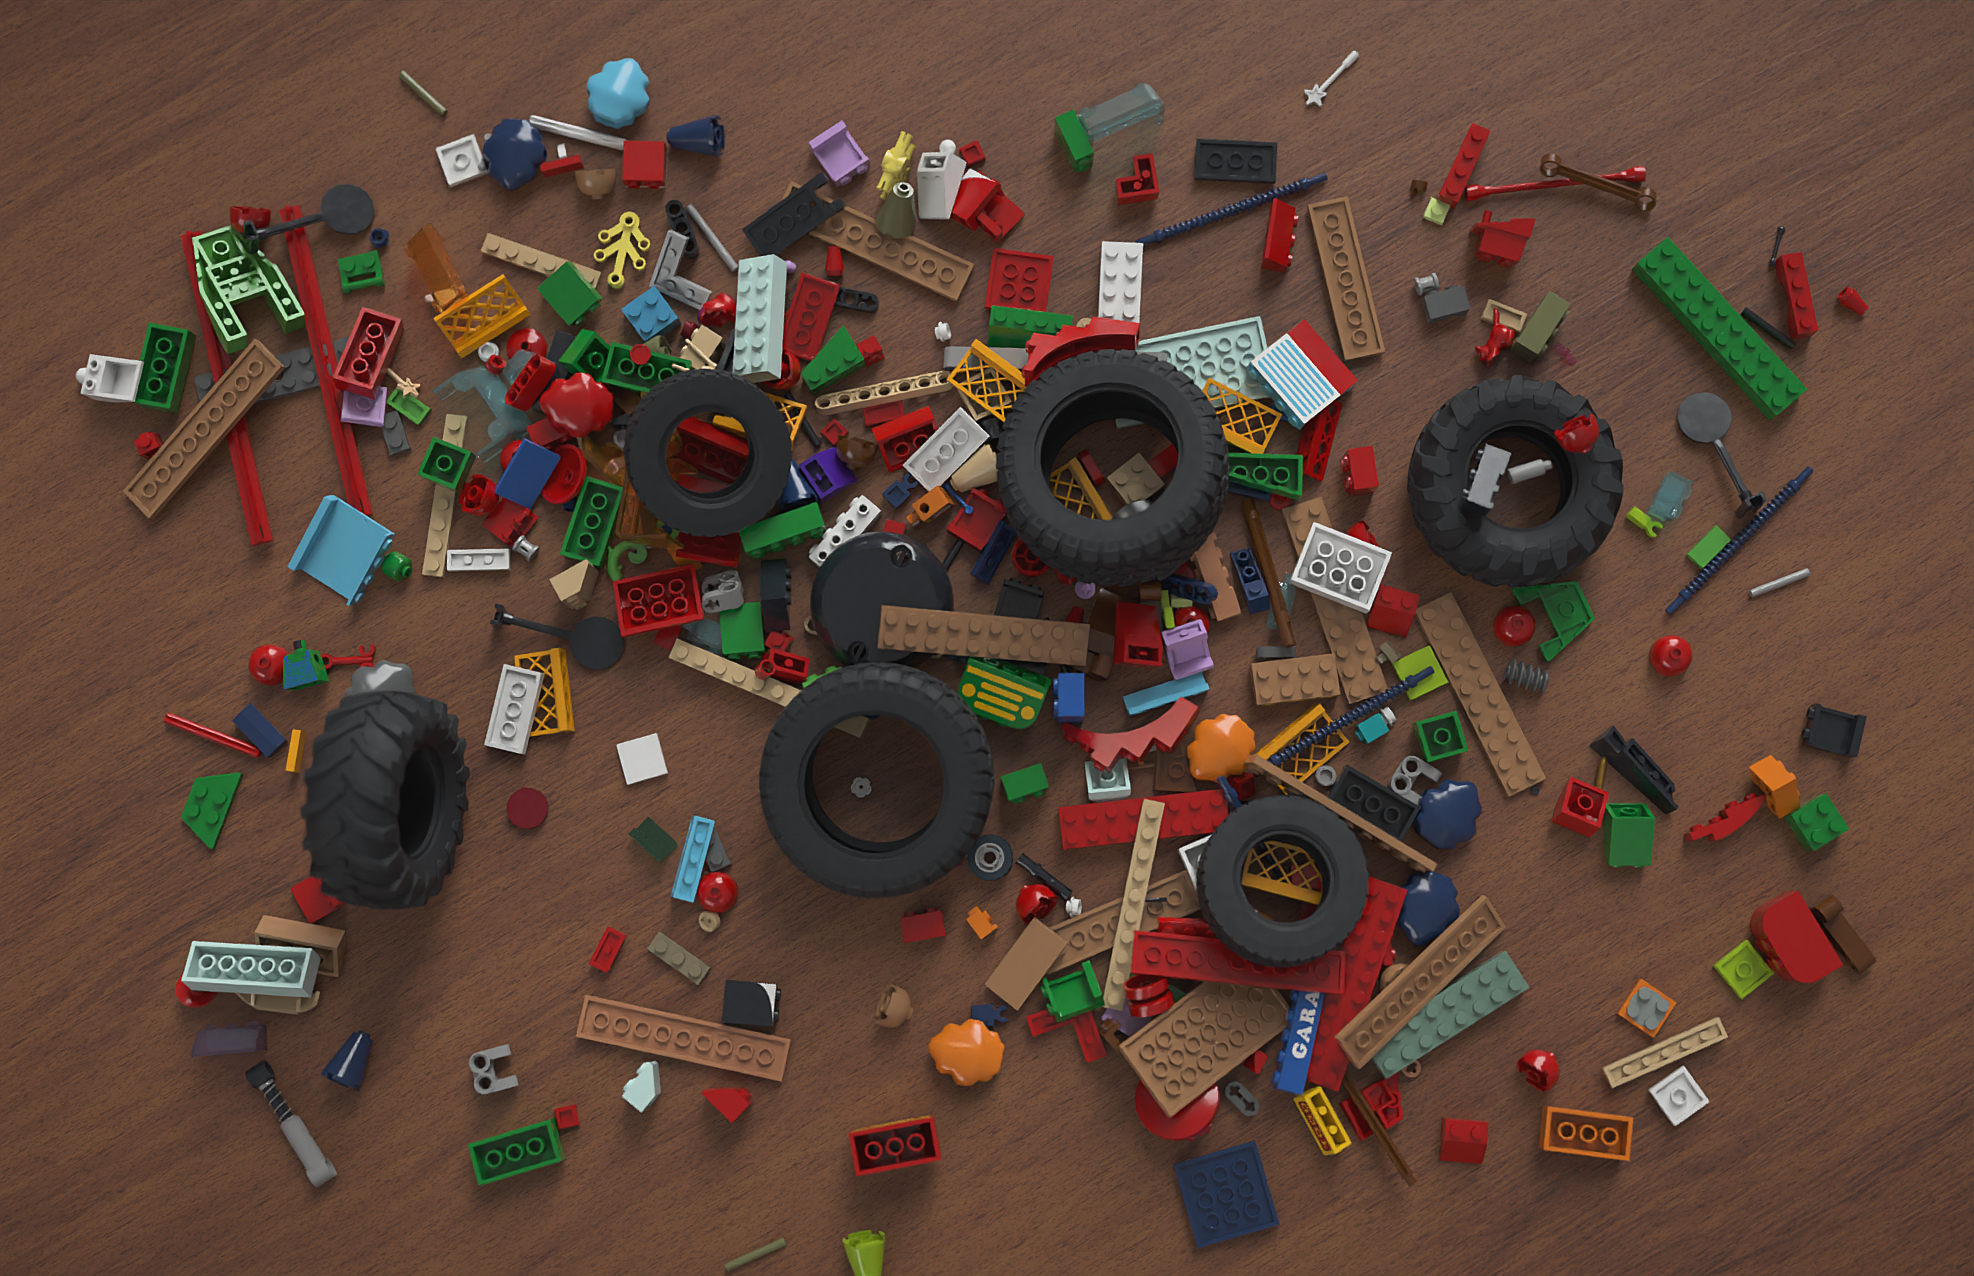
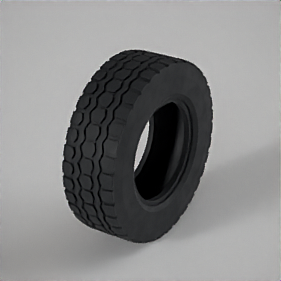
M711 368L692 369L664 379L660 384H656L650 389L649 393L645 394L639 401L640 403L634 409L625 432L624 462L633 489L643 505L659 521L685 534L700 537H716V535L724 536L729 535L731 532L736 533L743 530L744 527L748 528L756 523L757 519L760 520L764 517L768 510L770 511L776 504L775 501L779 500L782 495L783 488L786 487L789 478L788 475H790L792 444L787 424L781 412L773 401L756 385L729 371ZM702 412H719L739 421L746 432L749 444L748 459L742 473L733 483L714 492H696L684 488L671 477L666 463L667 444L674 430L687 418Z
M1286 795L1268 796L1248 802L1246 805H1242L1234 810L1209 837L1197 867V898L1203 917L1208 922L1207 925L1216 934L1215 936L1219 941L1224 943L1233 953L1235 952L1245 960L1248 959L1250 962L1259 965L1276 966L1278 968L1295 967L1321 958L1340 945L1354 930L1363 914L1367 901L1366 896H1368L1369 884L1367 882L1369 881V876L1366 869L1367 862L1362 854L1363 850L1360 843L1356 841L1357 837L1352 830L1349 831V826L1342 819L1339 820V816L1334 812L1328 811L1325 806L1319 803L1315 804L1314 801L1305 798L1300 799V797L1296 796L1286 797ZM1285 841L1299 846L1313 858L1321 873L1323 886L1320 903L1309 918L1295 923H1279L1263 917L1251 907L1243 893L1240 879L1242 863L1250 849L1264 842Z

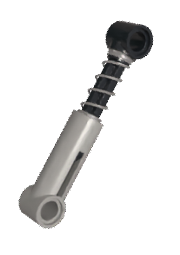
M262 1060L247 1070L245 1075L249 1083L255 1089L259 1088L260 1091L264 1092V1097L269 1100V1105L275 1110L274 1114L279 1116V1122H282L280 1128L305 1166L307 1176L315 1187H320L335 1177L337 1173L334 1166L324 1157L300 1116L292 1114L291 1108L286 1104V1099L284 1100L281 1096V1091L277 1090L276 1083H274L275 1072L266 1060Z

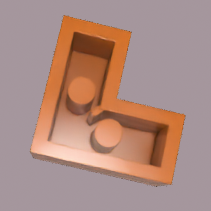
M1770 755L1749 766L1752 781L1764 792L1767 807L1779 819L1801 807L1799 800L1801 795L1796 786L1798 783L1797 778L1792 772L1788 773L1781 761H1776Z

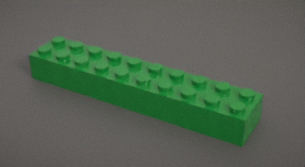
M1669 237L1663 240L1632 268L1636 275L1769 421L1807 390L1801 381Z

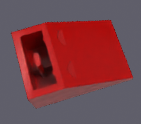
M1117 602L1113 664L1143 668L1161 667L1163 643L1156 606Z

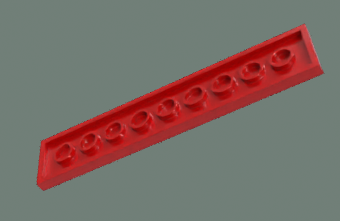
M1369 877L1367 882L1369 888L1363 914L1354 930L1345 939L1341 951L1346 952L1344 994H1326L1306 1076V1080L1337 1092L1340 1089L1350 1059L1335 1039V1036L1369 1004L1408 891Z
M1134 930L1130 974L1343 995L1346 952L1332 950L1315 961L1295 967H1268L1263 964L1259 965L1250 962L1248 959L1245 960L1238 956L1237 953L1229 950L1217 938Z

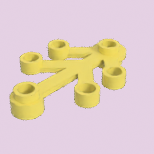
M633 212L624 213L620 217L619 224L610 230L599 232L598 237L604 244L609 243L612 237L617 234L623 233L620 240L604 250L598 249L594 253L596 261L603 263L609 256L618 251L614 272L608 276L609 285L616 290L621 289L625 285L622 271L627 252L633 260L636 270L643 271L647 266L646 261L639 256L630 242L631 233L637 239L641 251L646 252L651 248L650 241L643 236L638 228L640 219ZM627 219H633L631 224H626ZM608 234L609 236L607 239L603 240L602 235ZM647 242L648 246L643 248L641 244ZM599 253L604 254V257L602 259L597 258V255ZM642 261L643 266L637 267V262ZM615 276L619 277L618 282H613L612 279Z

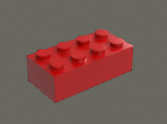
M362 307L332 378L335 388L375 400L403 334L402 319Z

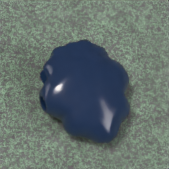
M516 118L502 120L501 123L493 128L492 136L483 145L482 154L489 163V176L509 191L517 190L525 183L534 180L537 174L536 169L547 159V149L541 143L542 135L528 120Z
M1444 780L1437 789H1426L1420 795L1422 798H1419L1418 804L1421 805V809L1414 819L1415 832L1436 849H1453L1457 843L1467 842L1475 835V820L1481 815L1482 806L1479 802L1478 789L1473 782L1468 780Z
M1426 870L1425 873L1420 871L1417 874L1410 875L1407 879V884L1401 886V888L1408 891L1397 923L1405 932L1408 940L1415 946H1423L1430 941H1435L1446 930L1447 926L1458 919L1460 908L1456 901L1458 891L1453 885L1451 878Z

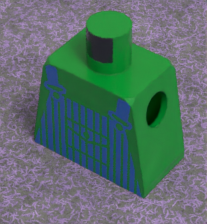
M305 640L294 641L295 653L283 657L284 690L298 691L329 682L320 652L307 649Z

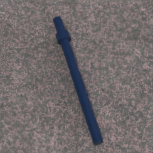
M1224 775L1219 776L1216 780L1224 791V797L1228 802H1231L1235 810L1238 809L1242 804L1237 798L1236 790L1231 788ZM1264 843L1257 845L1262 854L1268 851ZM1270 853L1264 855L1270 867L1276 864ZM1278 866L1272 868L1278 879L1283 877Z

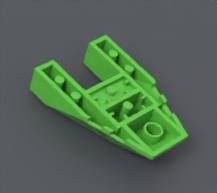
M231 225L192 238L200 296L216 334L227 354L247 348V333L231 307L243 301L263 295L285 334L304 328L305 313L279 268L275 264L270 263L260 250H258V253L250 255L249 241L247 239L244 240L243 235Z

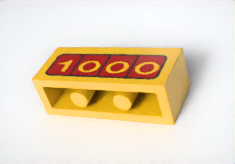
M1321 1086L1309 1088L1302 1095H1298L1293 1099L1324 1155L1336 1154L1352 1144Z

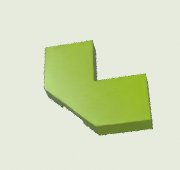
M1168 590L1161 591V608L1165 631L1175 628Z

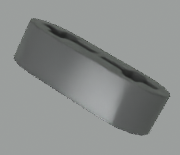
M1257 647L1256 658H1296V647Z
M1230 1081L1226 1084L1224 1089L1225 1095L1242 1113L1247 1116H1253L1258 1112V1101L1242 1084L1237 1081ZM1231 1085L1233 1087L1239 1086L1238 1092L1242 1095L1240 1098L1235 1094L1230 1096L1231 1090L1229 1087ZM1244 1098L1248 1102H1254L1253 1111L1244 1110L1246 1107V1105L1242 1102Z

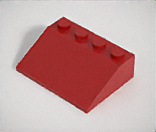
M694 564L613 581L622 638L704 620L699 575Z

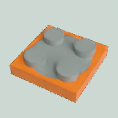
M1639 978L1616 1014L1654 1038L1676 1005V1002Z

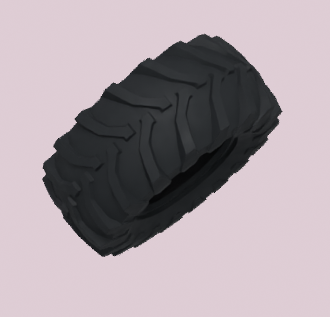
M1514 375L1508 380H1503L1502 378L1485 380L1470 389L1462 390L1445 402L1431 416L1428 424L1422 429L1414 446L1408 469L1407 491L1412 517L1430 550L1436 556H1442V559L1462 576L1470 574L1473 579L1495 587L1508 585V587L1522 588L1543 582L1548 583L1570 573L1583 564L1590 555L1597 551L1610 533L1620 509L1624 493V485L1622 483L1623 458L1620 450L1615 448L1610 425L1605 419L1597 417L1589 401L1580 394L1573 397L1556 381L1546 380L1544 383H1541L1539 380L1524 375ZM1590 414H1593L1599 426V437L1592 445L1593 448L1583 454L1581 452L1565 450L1557 441L1554 435L1557 429L1559 432L1563 430V424L1581 415L1590 418ZM1516 437L1537 445L1550 457L1559 475L1560 497L1557 508L1547 523L1527 529L1510 528L1494 522L1487 516L1461 507L1463 501L1460 500L1464 488L1468 489L1469 487L1467 480L1468 466L1476 447L1491 439Z
M392 690L372 691L345 696L341 699L339 708L330 710L326 715L324 732L321 735L315 736L312 744L313 762L311 768L306 769L304 773V783L307 789L306 803L300 807V817L306 821V835L302 841L303 851H310L312 861L309 873L312 878L322 879L321 892L323 894L359 907L405 909L424 906L427 904L429 897L438 895L442 890L444 876L451 874L454 868L456 846L461 845L463 841V815L465 811H468L469 800L466 796V781L470 777L469 767L465 766L464 752L467 743L465 738H459L457 733L459 719L456 715L448 714V705L446 703L410 692Z

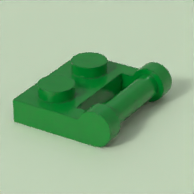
M377 250L338 259L344 294H350L354 290L376 285L378 287L385 286L380 254ZM376 273L375 278L365 279L350 283L349 280L352 278L362 277Z

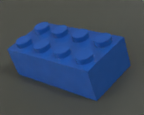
M1058 673V678L1054 679L1053 698H1057V700H1054L1053 719H1057V724H1064L1065 722L1068 724H1082L1084 719V673Z

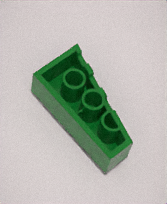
M1228 453L1230 482L1295 500H1300L1302 497L1303 455Z

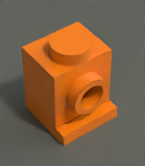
M976 906L967 913L969 917L966 920L981 940L998 927L996 923L993 926L990 924L993 919L986 910L981 912Z

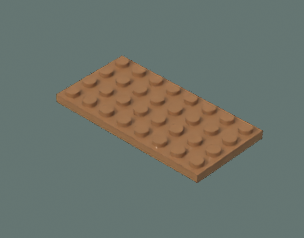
M1204 981L1178 1000L1171 1008L1161 1013L1120 1044L1118 1049L1169 1118L1286 1028L1288 1024L1286 1014L1290 1006L1276 988Z

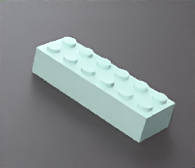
M774 254L739 260L733 373L747 379L751 383L781 379L787 263Z
M192 941L181 981L191 990L311 998L321 957L312 948Z

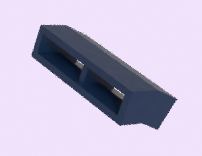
M252 703L247 705L232 720L266 757H273L288 742Z

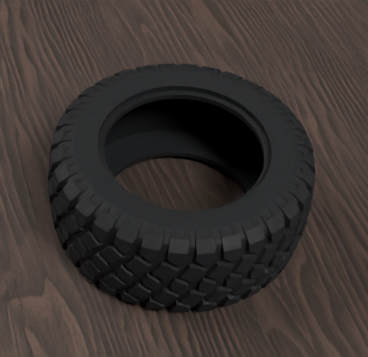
M1115 349L1099 350L1098 354H1094L1093 351L1078 354L1075 360L1072 357L1058 363V368L1053 369L1050 367L1040 374L1039 381L1033 380L1024 389L1025 396H1018L1011 407L1014 412L1007 414L1002 426L1005 432L1000 433L996 470H999L997 471V481L1006 514L1016 533L1034 555L1038 556L1050 568H1057L1058 573L1068 578L1076 577L1077 581L1090 585L1097 582L1098 586L1112 587L1118 583L1121 587L1134 585V582L1138 581L1144 583L1154 580L1155 576L1158 575L1163 576L1175 570V566L1182 565L1193 556L1195 551L1201 548L1215 528L1225 504L1229 483V455L1224 431L1214 407L1200 387L1183 371H1178L1176 366L1167 361H1159L1157 357L1146 353L1138 355L1136 351L1124 349L1117 353ZM1109 419H1131L1155 428L1168 438L1178 452V463L1174 477L1166 491L1155 503L1145 510L1122 519H1092L1069 510L1050 492L1051 470L1058 453L1065 443L1083 428Z
M872 662L843 667L818 678L805 687L787 704L775 721L765 743L759 771V791L763 814L775 842L788 857L789 861L806 876L826 888L846 895L864 898H889L912 893L935 883L953 870L971 851L981 835L990 812L994 793V767L990 746L979 720L968 704L953 689L934 676L909 666L894 663ZM862 715L893 717L906 722L918 730L934 748L943 771V799L937 814L918 832L896 841H866L840 829L822 809L813 783L815 755L826 733L845 720Z

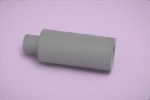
M1539 459L1508 469L1507 474L1511 484H1515L1545 474V470L1551 469L1552 465L1550 460L1542 462Z

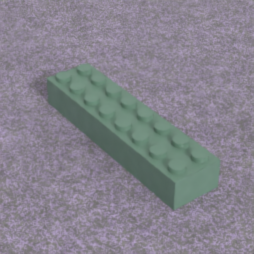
M1501 951L1444 987L1371 1059L1384 1078H1388L1530 987L1508 953Z

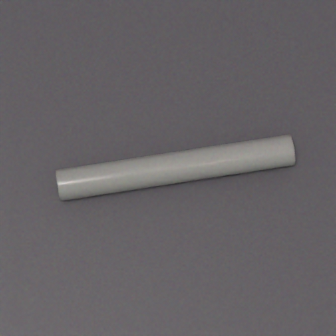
M1806 568L1753 588L1749 590V594L1752 598L1808 577L1810 576V571Z

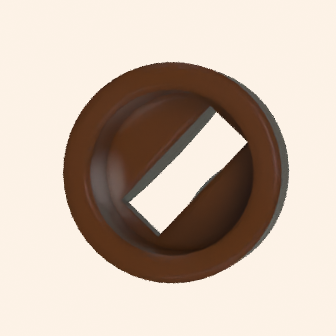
M1412 180V193L1414 195H1423L1427 190L1428 182Z

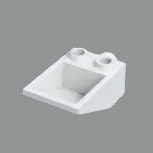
M944 140L940 144V152L922 153L917 169L919 218L921 219L950 218L967 163L954 155L956 146L951 140Z
M90 354L87 368H81L76 372L77 381L83 384L81 394L99 401L135 402L144 362Z

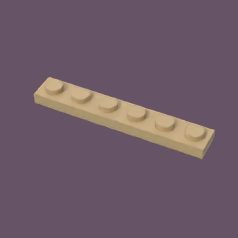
M490 233L487 234L481 249L482 254L548 277L568 261ZM573 263L597 290L603 275L602 272Z
M1716 1017L1602 1067V1070L1610 1088H1614L1723 1040L1728 1036L1720 1018Z

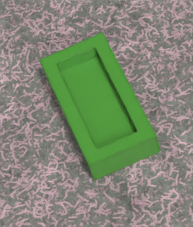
M396 387L386 403L421 426L432 410L411 395L403 398V391Z
M1716 525L1686 556L1697 567L1702 569L1731 539Z

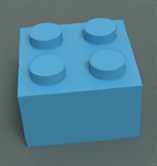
M655 286L621 309L644 342L658 335L665 336L681 324L676 314Z

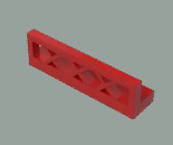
M1336 400L1304 425L1296 454L1303 455V476H1308L1320 482L1323 481L1342 408V403ZM1330 404L1334 406L1331 416L1329 413ZM1327 424L1328 433L1325 435L1324 427ZM1320 444L1323 445V452L1321 455L1319 452ZM1316 463L1318 465L1317 474L1313 473V469Z

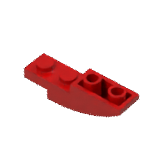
M1756 793L1744 796L1745 801L1737 803L1735 800L1724 804L1725 809L1719 811L1722 819L1720 816L1709 819L1708 825L1702 826L1700 823L1689 827L1690 832L1684 834L1687 842L1706 835L1710 842L1717 841L1734 832L1745 824L1760 808L1765 800L1764 794L1757 796Z

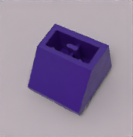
M835 447L819 452L799 464L800 469L822 503L857 482L851 470L845 467L846 463L838 458Z

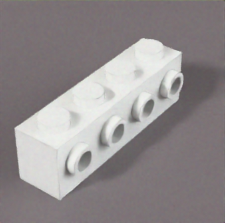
M865 496L856 497L850 503L849 507L851 508L846 514L843 512L837 518L836 526L833 529L829 528L822 536L824 540L819 545L816 543L811 548L809 559L820 568L827 556L845 541L865 534L882 515L881 510Z

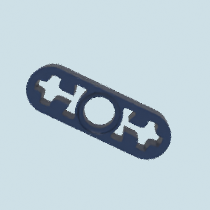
M1173 573L1166 579H1163L1162 582L1164 590H1168L1169 594L1198 603L1209 604L1218 597V592L1214 585ZM1187 584L1192 586L1193 594L1188 592Z

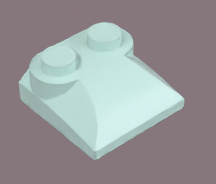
M1120 758L1110 773L1105 770L1103 772L1097 770L1093 766L1094 763L1092 761L1085 762L1088 797L1092 802L1102 803L1126 800L1131 795L1126 758Z

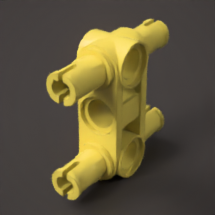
M903 131L900 133L895 148L892 147V149L888 150L882 161L883 174L876 188L880 191L883 189L880 198L886 200L896 183H905L910 174L909 161L916 146L910 144L913 136L908 133L906 135V132Z

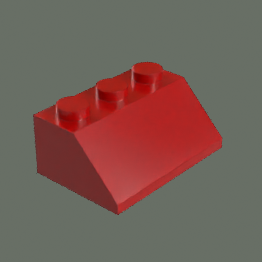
M1275 198L1269 211L1261 269L1285 272L1287 266L1290 267L1292 262V254H1289L1290 247H1294L1295 235H1292L1293 227H1297L1298 215H1295L1296 208Z
M929 406L872 428L889 473L904 468L903 464L938 430Z

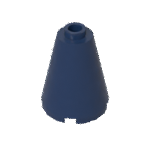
M708 116L671 127L670 131L667 132V142L672 148L711 156H721L723 152H720V149L725 147L724 126L719 125L718 120H721L720 116Z
M794 459L791 461L792 465L786 487L783 488V493L779 498L781 514L815 502L819 506L820 503L818 495Z
M359 1030L358 1033L353 1032L324 1067L321 1075L327 1076V1079L348 1088L350 1086L354 1088V1091L359 1092L362 1087L373 1042L370 1039L371 1035L362 1030Z

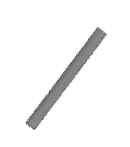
M692 204L688 205L685 208L731 271H737L739 266Z

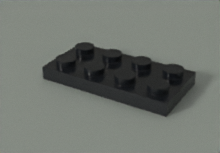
M1196 139L1194 180L1275 184L1278 142Z

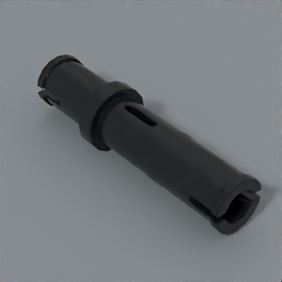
M1022 853L1015 862L1026 870L1031 878L1035 877L1064 901L1072 893L1073 890H1070L1043 869L1040 863L1037 864L1026 856L1025 853Z

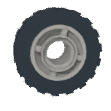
M983 835L979 837L967 855L968 867L971 869V872L978 878L986 881L998 880L1005 876L1011 869L1014 860L1010 844L1004 838L997 835ZM989 851L996 855V860L992 864L985 861V854Z

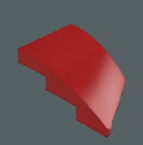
M1398 1072L1388 1078L1383 1077L1360 1090L1384 1129L1390 1128L1403 1119V1110L1400 1105L1401 1092H1399ZM1350 1096L1339 1103L1359 1141H1363L1374 1134Z

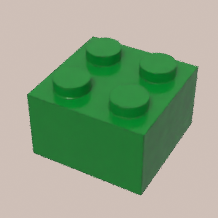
M582 329L559 362L571 374L587 373L596 382H601L610 346L595 331Z
M433 437L417 475L426 481L460 494L477 456L471 451Z
M1457 711L1412 724L1423 761L1426 763L1469 751Z
M1041 763L1001 776L1009 803L1014 802V805L1025 802L1026 797L1031 795L1034 798L1046 795V790H1049Z
M1827 793L1818 794L1802 804L1797 810L1784 816L1806 852L1817 850L1849 830V827Z

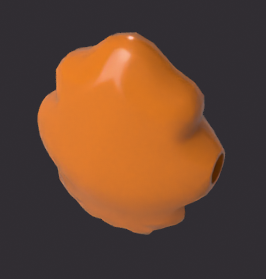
M1220 714L1214 720H1203L1194 729V741L1187 747L1192 776L1198 780H1211L1218 783L1216 779L1221 775H1224L1226 779L1229 775H1241L1249 767L1244 763L1246 758L1256 748L1254 731L1237 715Z
M968 1019L961 1025L949 1023L944 1026L940 1033L931 1038L928 1044V1050L935 1061L936 1069L942 1074H950L957 1085L970 1087L977 1081L988 1082L1001 1070L1005 1046L1000 1041L998 1033L989 1031L982 1021Z

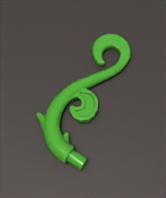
M659 520L656 523L657 534H661V528L665 525ZM672 529V533L667 537L629 538L619 543L614 549L608 546L607 572L612 582L623 579L621 574L622 565L618 566L621 555L627 549L636 548V553L629 551L628 558L634 564L642 563L647 557V549L644 544L672 541L678 536L679 531Z

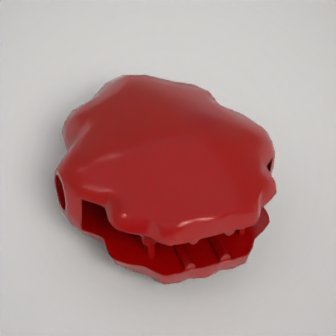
M575 373L568 380L559 378L554 380L550 388L541 395L539 406L548 417L552 427L565 428L571 437L585 438L592 431H602L612 421L614 395L609 391L605 383L596 382L590 374Z

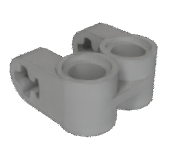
M727 570L723 573L707 576L702 580V592L704 594L702 597V608L704 611L715 613L738 608L744 603L742 596L744 590L738 571ZM708 584H712V586H714V588H713V589H710V587L708 586ZM708 600H712L714 604L711 605Z
M1409 756L1400 762L1395 773L1389 779L1388 788L1421 807L1418 801L1422 797L1410 790L1412 784L1419 774L1437 783L1442 773L1418 757ZM1408 761L1415 764L1416 769L1414 772H1409L1406 769ZM1397 779L1404 781L1405 787L1403 790H1398L1395 787Z
M509 1044L480 1051L470 1057L469 1066L473 1072L474 1087L478 1093L488 1094L519 1085L516 1075L498 1079L494 1069V1059L511 1055ZM480 1056L486 1060L484 1068H480L477 1064ZM485 1077L491 1081L489 1089L484 1088L482 1085Z

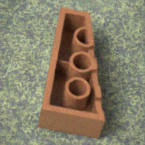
M1215 532L1209 534L1206 542L1198 551L1193 553L1189 560L1190 562L1194 561L1196 569H1194L1196 579L1210 583L1217 589L1218 597L1215 601L1209 603L1210 607L1208 608L1211 620L1215 619L1217 624L1240 616L1241 610L1234 589L1228 584L1230 576L1226 567H1222L1223 555L1221 549L1215 547L1214 540L1217 537Z

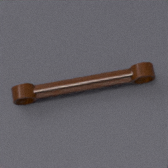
M1553 153L1546 154L1541 159L1540 172L1545 177L1561 175L1635 202L1636 208L1640 211H1650L1656 205L1657 195L1651 188L1636 190L1563 164L1561 163V158ZM1552 162L1555 163L1557 167L1547 168L1544 166V164ZM1641 197H1650L1652 201L1642 202L1639 199Z

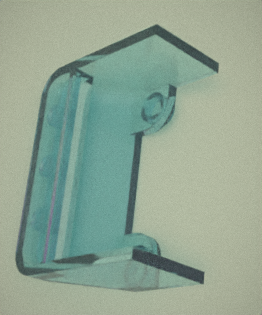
M1143 82L1136 85L1133 90L1099 105L1081 109L1077 117L1093 149L1094 141L1154 115L1157 124H1162L1165 106L1152 86Z
M485 365L458 372L432 391L438 398L444 400L457 390L467 392L476 387L497 418L488 426V435L492 442L476 452L481 460L487 462L500 453L507 443L519 440L528 433L526 427L532 424L525 412L505 403V395L509 389L499 375L490 373L485 368Z

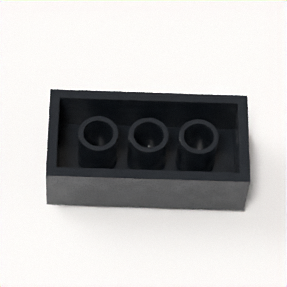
M1349 765L1343 767L1327 795L1329 799L1400 842L1403 840L1421 808Z

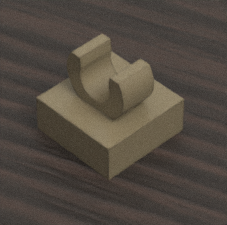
M1388 640L1380 646L1383 652L1376 659L1380 664L1388 658L1393 663L1401 657V654Z

